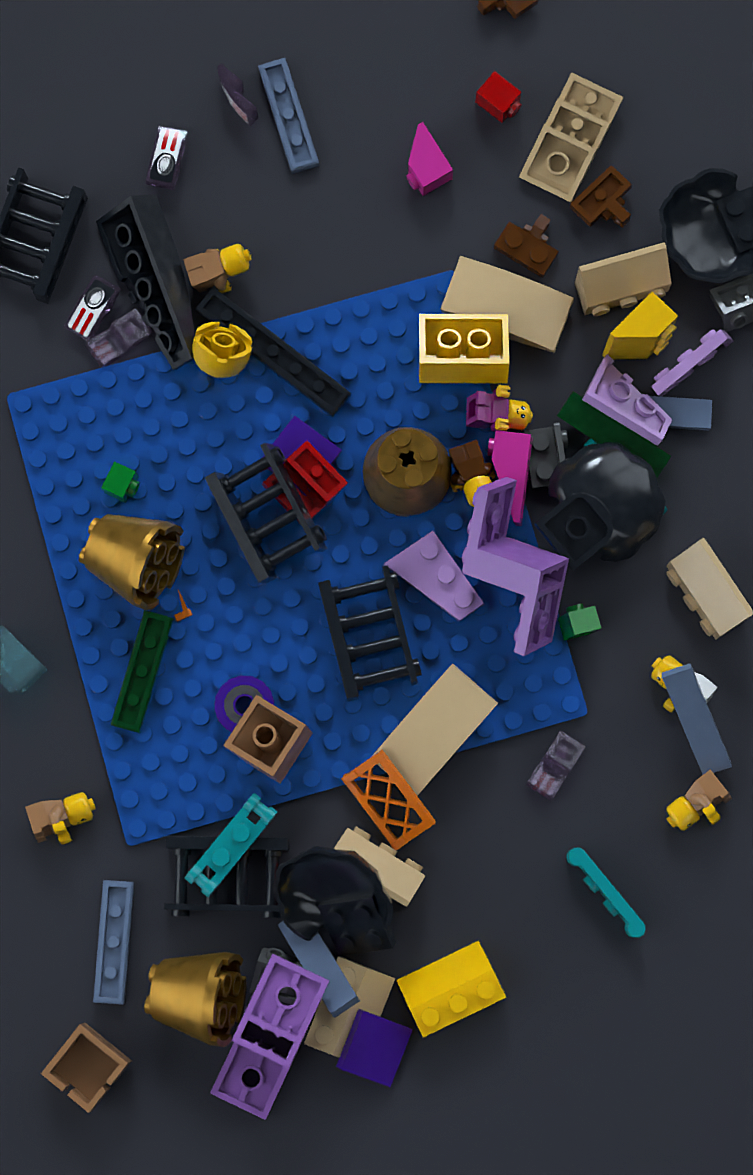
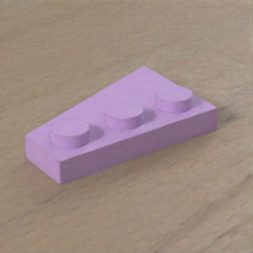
M714 329L709 331L700 339L701 346L694 351L691 348L677 358L678 365L671 370L667 367L654 377L656 383L651 386L658 396L665 395L694 371L693 367L696 365L701 366L712 359L717 352L716 349L721 344L727 347L734 342L729 334L721 329L718 332Z
M606 354L582 400L658 446L663 440L672 419L648 394H641L631 384L633 379L627 373L622 375L612 365L614 360Z
M431 531L384 563V566L388 565L389 570L396 572L405 582L419 590L457 621H461L484 605L434 531Z

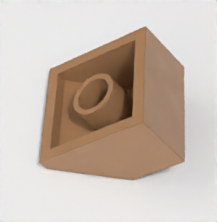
M256 695L223 746L258 771L281 784L313 733L306 724Z

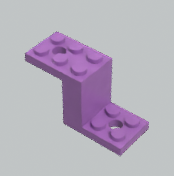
M504 477L478 487L473 496L474 510L472 519L467 527L469 537L467 547L462 554V573L525 596L519 608L521 613L520 623L514 633V641H516L514 652L526 656L552 642L569 558L506 537L517 480Z
M272 954L232 1039L234 1043L210 1094L266 1120L330 980ZM291 987L296 991L297 998L292 1005H284L280 1002L278 995L282 988ZM248 1069H254L260 1075V1082L254 1087L247 1086L243 1082V1073Z

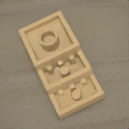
M571 72L560 97L557 99L546 124H544L519 178L572 202L624 97Z
M460 256L442 303L441 311L444 314H508L510 340L555 353L574 298L520 275Z
M452 664L374 754L383 749L418 796L496 707L498 702L458 667Z

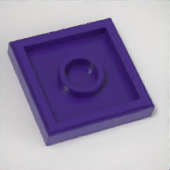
M295 415L273 443L275 447L278 446L281 449L285 459L305 441H308L331 465L342 453L339 447ZM271 467L267 469L271 473H274ZM295 484L296 488H297L303 495L307 496V495Z
M358 1009L336 1067L391 1087L413 1029Z

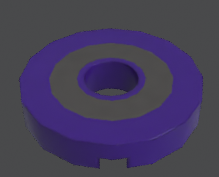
M240 675L229 679L220 687L215 697L214 710L218 721L226 730L232 732L243 716L236 709V703L240 698L247 697L253 701L255 696L258 695L274 705L275 702L271 690L263 681L253 676Z

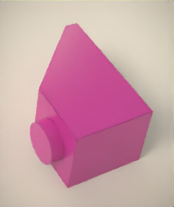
M422 122L417 126L406 178L413 190L418 189L422 196L452 180L453 169Z

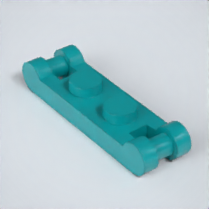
M253 793L246 801L241 810L185 876L189 883L192 884L194 882L202 889L201 893L207 898L216 890L278 813L272 806L269 808L261 802L262 798L256 793ZM252 811L261 817L256 825L247 818ZM207 866L216 872L211 880L202 873Z
M578 847L569 850L566 855L567 862L571 866H579L586 875L583 881L594 894L599 891L606 900L602 904L613 917L616 915L621 917L625 922L624 930L626 934L630 937H641L646 930L644 922L582 848Z

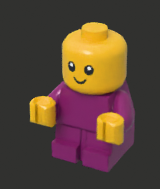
M498 385L492 394L477 391L467 397V427L491 428L493 432L496 430L507 431L508 429L524 430L532 421L533 414L526 402L505 399L510 396V392H508L510 390L509 386Z

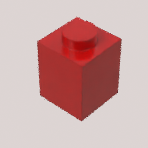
M494 71L476 92L475 103L499 122L503 123L508 116L513 118L522 105L520 103L521 91Z

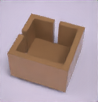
M84 1022L77 1027L41 1074L61 1091L68 1089L70 1085L74 1086L75 1088L67 1096L90 1113L110 1090L111 1087L106 1083L109 1085L114 1084L132 1060Z

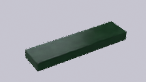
M572 391L556 415L557 417L598 444L605 442L620 443L628 448L631 453L640 456L649 463L656 477L659 476L672 457L671 455L582 400V396Z
M144 610L110 724L111 726L141 733L174 618Z

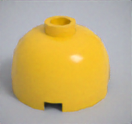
M220 322L205 323L197 328L192 344L193 357L197 366L215 378L236 376L246 367L252 352L251 337L245 330L233 324H229V328L219 327Z

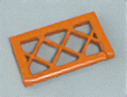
M383 749L350 772L345 773L341 778L394 850L401 849L402 846L436 823L433 816ZM380 763L389 777L374 775L373 767ZM356 778H367L366 793H363L354 781ZM372 780L388 783L386 797L370 794ZM392 784L398 787L407 799V802L391 798ZM369 800L385 803L384 817L379 815ZM390 804L406 807L404 821L388 818ZM410 808H413L422 821L420 823H409ZM387 824L404 827L403 834L397 838Z

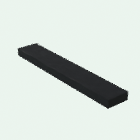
M213 287L195 308V311L208 322H220L219 327L229 328V324H233L245 330L252 339L251 355L331 417L336 415L351 396V392Z

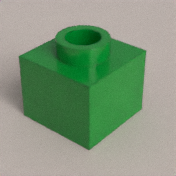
M114 461L101 488L105 494L126 503L128 498H133L139 489L140 482L137 481L139 476L136 471Z
M583 603L566 608L567 613L558 618L564 641L590 635L601 629L595 606L584 608Z

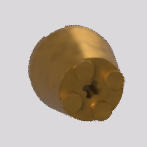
M403 427L384 433L370 446L364 459L363 479L369 496L380 508L397 516L408 517L409 515H417L433 509L442 501L451 482L452 467L447 450L435 436L418 428ZM413 457L415 465L409 464L407 468L402 466L409 463Z
M112 514L105 515L101 519L94 518L89 525L88 533L90 535L86 546L83 547L79 554V562L83 563L87 570L132 605L144 610H150L158 605L159 599L157 598L165 587L171 589L178 575L185 547L180 545V536L184 531L180 526L168 521Z
M221 952L163 959L159 965L153 964L149 971L151 988L150 995L147 996L144 1004L145 1013L151 1014L154 1020L204 1043L226 1047L232 1041V1035L229 1033L235 1022L240 1023L244 1009L246 977L241 976L239 966L242 965L243 958L239 954Z

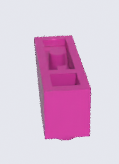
M496 430L495 438L489 439L488 456H492V462L498 479L509 477L517 480L511 516L516 526H522L533 438L531 434Z

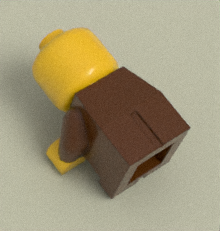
M477 440L449 449L451 465L455 471V474L450 478L451 488L453 492H457V489L463 490L468 503L472 507H474L472 502L473 496L478 487L491 483L490 477L492 479L496 477L493 465L490 462L484 463L483 454Z

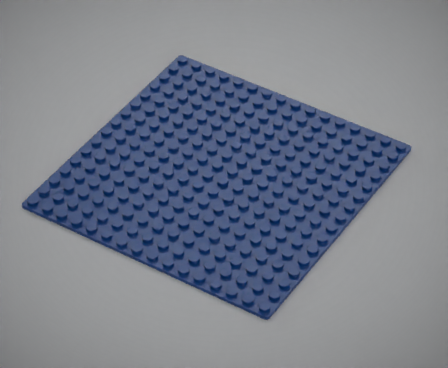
M445 271L261 323L351 392V396L334 417L327 414L252 355H250L246 367L236 376L215 378L202 371L194 359L179 369L173 370L163 352L159 351L13 392L7 396L8 406L123 833L128 845H138L235 817L253 793L262 798L261 802L265 806L270 807L345 785L341 780L343 775L362 764L377 751L452 664L458 667L498 702L496 707L456 753L573 720L587 714V706L567 640L564 641L558 622L559 613L551 643L526 656L514 652L516 644L514 633L520 623L521 613L519 608L525 596L466 574L464 576L484 605L461 621H457L433 603L427 596L397 575L400 589L395 590L411 657L412 659L418 658L422 676L417 677L418 683L411 686L409 676L363 687L362 691H358L359 699L347 701L318 582L330 580L331 587L338 586V589L384 578L382 572L384 563L431 531H434L462 571V554L467 547L469 537L467 527L472 519L474 507L468 503L464 491L457 489V492H453L450 485L442 501L436 507L424 513L405 517L386 512L371 499L364 484L363 464L368 449L376 439L390 430L413 427L435 436L443 444L448 455L449 449L477 440L483 454L484 463L490 462L493 465L492 456H488V443L490 438H495V432L491 428L481 429L466 426L467 397L477 391L492 394L490 384L419 383V314H444L441 311V306L454 271ZM295 415L342 450V453L332 466L348 484L312 519L315 525H319L323 529L327 538L324 543L328 549L323 552L314 551L311 545L276 565L274 572L277 578L268 583H258L205 477L213 472L223 473L225 476L228 475L230 477L264 456V452L260 445L263 443L273 444ZM412 457L409 463L402 466L407 468L409 464L415 465L416 463L413 462ZM114 461L136 471L139 476L137 480L140 482L139 489L133 498H128L126 503L105 494L101 488ZM494 465L493 470L496 477L494 479L490 477L492 482L499 480ZM266 469L236 486V490L233 493L238 502L241 501L243 503L266 490L262 484L273 473ZM274 498L250 512L247 520L251 528L257 529L287 512V510ZM525 504L522 526H516L510 514L506 537L538 547ZM108 514L168 521L180 526L184 531L180 536V545L184 546L185 550L178 575L171 589L165 587L158 596V605L153 609L147 610L172 617L174 621L140 734L114 727L110 724L144 609L132 605L87 570L83 563L79 562V554L83 547L86 546L90 535L88 529L91 521L94 518L101 519ZM295 520L262 539L263 542L260 545L265 554L271 555L303 537L306 533L303 527ZM385 589L341 600L342 603L336 605L338 615H345L346 618L390 607L391 603L388 591ZM180 592L192 615L177 622L174 615L183 611L179 596ZM392 618L348 629L349 632L344 633L346 645L352 644V646H357L397 636L398 631L395 619ZM402 647L358 657L355 662H351L353 674L359 673L360 675L406 664ZM243 675L253 676L263 681L271 690L275 702L274 706L306 724L313 733L281 784L258 771L223 746L232 732L226 730L217 719L214 710L215 697L220 687L231 678ZM247 697L240 698L236 703L237 711L244 714L252 700ZM377 764L373 767L374 775L386 773ZM358 777L354 781L357 782L367 778Z

